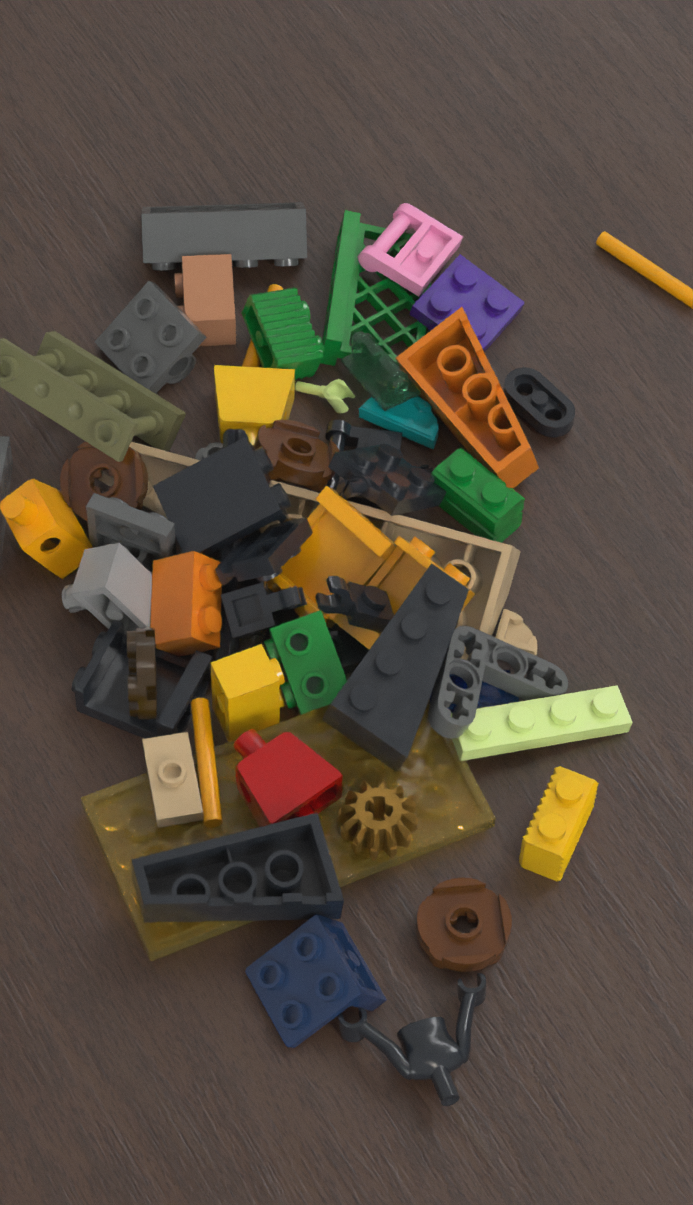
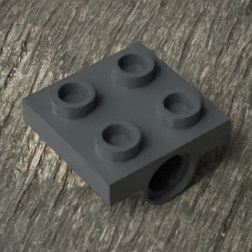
M148 281L97 338L95 343L123 374L157 394L166 382L170 384L178 383L191 373L196 364V358L192 353L207 337L155 283Z
M96 493L92 495L86 510L89 538L93 548L120 543L150 572L153 570L154 560L176 555L175 523L170 522L158 513H146L133 508L121 499L107 498Z

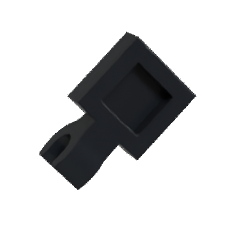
M328 576L326 579L329 591L333 593L332 595L317 593L315 596L318 608L322 612L346 615L349 625L382 633L394 616L387 591H383L375 586H364L349 581L346 583L339 576Z
M265 582L221 595L232 637L236 639L279 626L276 613L307 605L302 587L294 586L270 594L268 584Z

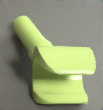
M340 379L330 382L327 386H319L298 381L295 385V390L298 392L325 398L337 413H345L349 410L342 399L356 397L346 383Z

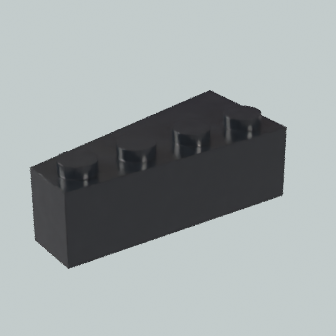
M431 563L334 698L322 718L324 722L396 772L399 771L408 758L469 589Z
M318 813L131 859L132 882L144 923L309 920L316 914L330 919H341L344 898Z

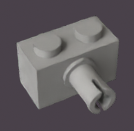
M120 543L84 549L74 584L65 586L62 591L64 607L69 609L70 613L87 609L108 629L114 620L120 621L124 625V634L126 636L127 631H136V628H150L152 572L148 571Z

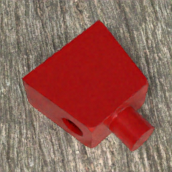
M250 729L235 741L234 749L243 758L235 767L236 786L259 827L320 813L342 797L343 775L291 732H283L266 743L255 729Z

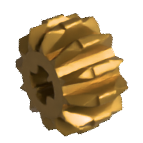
M382 778L378 783V788H372L364 780L360 784V793L348 791L345 796V805L339 809L338 820L343 824L341 826V837L343 841H352V850L355 854L367 848L369 849L371 859L374 861L378 857L379 851L384 850L393 859L397 854V846L408 848L411 844V833H415L418 829V818L414 814L416 803L414 798H404L405 790L402 785L389 790L387 789V782ZM373 818H381L383 821H376Z

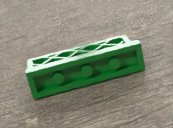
M345 210L336 241L322 336L325 354L321 363L335 366L337 358L401 371L396 360L397 355L390 347L400 341H403L408 347L412 346L425 335L426 326L417 320V322L405 328L394 314L405 308L411 311L412 306L427 291L431 283L419 297L414 293L409 296L401 285L376 271L375 273L382 281L369 287L359 276L365 269L359 264L358 255L366 247L363 244L364 238L377 240L386 228L360 223L361 213ZM404 232L387 254L395 258L414 234ZM387 288L400 300L389 307L376 295ZM367 299L378 313L364 319L354 306ZM383 320L395 331V334L384 340L372 328V326ZM363 332L373 346L368 349L349 346L350 338Z

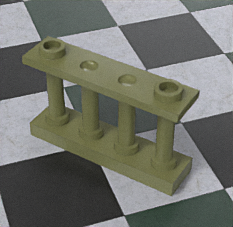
M56 331L45 333L38 353L34 356L7 339H0L1 388L117 462L123 461L133 436L141 438L157 449L164 451L171 449L186 415L181 409Z

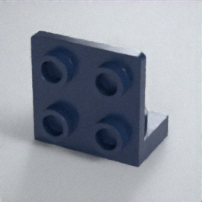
M317 914L249 965L245 971L285 1046L290 1048L297 1047L350 1006L374 1011L387 1001L344 924Z

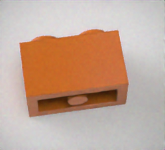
M196 551L153 561L150 628H155L157 649L180 657L194 654L196 650L203 652L220 648L222 584L215 568L221 562Z

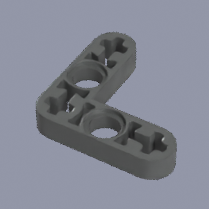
M459 626L454 629L434 684L428 720L431 727L438 734L450 739L458 738L463 735L475 718L482 681L524 700H532L564 694L568 688V679L565 673L551 662L473 627ZM465 647L466 653L469 655L466 660L461 659ZM500 659L510 664L514 674L502 670L498 666L497 660ZM449 674L461 677L466 682L468 689L456 686L451 681ZM451 703L457 704L453 710L452 717L451 711L448 709Z

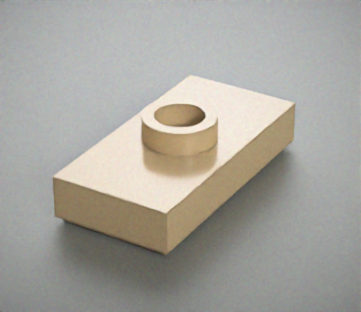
M188 732L142 739L157 827L204 820Z

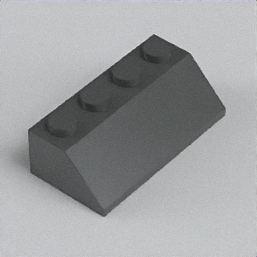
M303 202L142 208L143 263H152L153 270L177 269L176 262H182V256L231 254L234 267L241 268L258 266V260L274 259L275 266L299 265L298 258H307L306 208Z

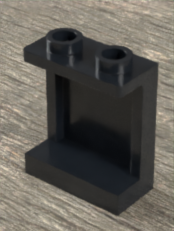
M244 437L153 485L167 519L175 523V536L183 553L196 551L211 558L210 555L273 521L278 520L280 523L290 521L285 509L292 506L280 483L273 485L268 473L273 471L274 467L263 447L255 449L250 441Z
M114 620L107 633L102 631L98 635L92 650L93 657L87 667L82 666L77 671L73 679L72 691L75 692L78 712L144 739L184 733L192 720L191 701L196 698H204L211 685V662H213V657L196 650L192 659L188 661L155 648L157 719H138V716H130L127 636L124 634L123 623Z

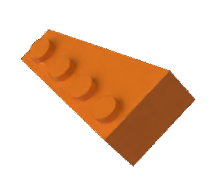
M463 307L459 308L396 357L399 367L411 387L423 400L430 404L432 411L473 458L504 481L506 487L513 489L539 469L531 446Z

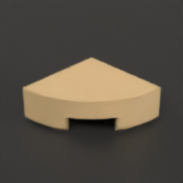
M503 609L495 638L537 656L536 637L523 622V618L510 610Z

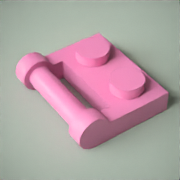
M403 203L393 213V221L373 245H368L358 255V261L365 270L369 272L378 271L419 297L460 247L463 236L416 207ZM414 229L416 231L395 258L387 254L405 230Z

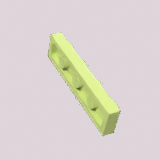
M617 685L478 708L471 725L463 735L458 738H452L459 760L464 761L627 733L633 722Z

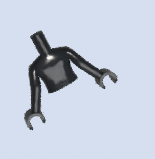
M477 973L478 987L467 988L461 978L457 980V995L460 1007L456 1022V1042L449 1035L443 1017L422 1019L404 1026L397 1033V1038L405 1053L404 1056L402 1050L395 1042L367 1022V1011L362 1007L358 1008L359 1022L348 1023L344 1020L342 1013L338 1015L339 1033L344 1040L349 1042H358L365 1037L388 1058L399 1074L405 1079H431L443 1106L453 1105L460 1097L450 1073L460 1068L469 1059L474 1007L479 1006L485 1001L486 977L483 973Z

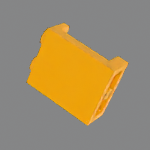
M328 486L315 498L320 504L307 518L313 534L300 547L301 552L290 558L281 567L282 572L278 576L264 581L274 593L294 586L302 587L307 605L294 609L300 617L320 611L315 598L317 593L333 594L329 591L326 579L328 576H339L346 583L349 581L367 586L397 547L391 539L354 506L342 498V496H339L337 491ZM322 612L327 627L332 628L335 624L333 619L338 613Z
M398 536L393 542L397 547L367 586H375L383 591H387L395 615L431 563L463 586L469 582L470 578L451 563H448L445 569L431 559L435 551L416 536L410 542ZM470 589L461 612L475 595ZM338 613L333 619L337 625L369 650L381 634L380 632L349 625L347 616Z

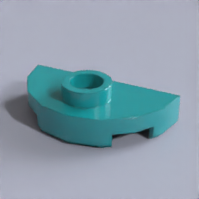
M395 391V395L382 396L376 399V396H373L359 408L360 418L389 431L402 432L403 437L433 450L438 439L439 428L437 418L431 411L432 407L428 402L415 394Z

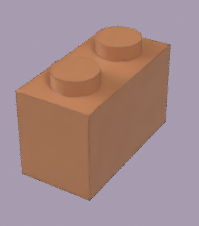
M231 254L182 256L183 273H174L176 298H184V305L178 306V308L207 337L200 346L236 345Z

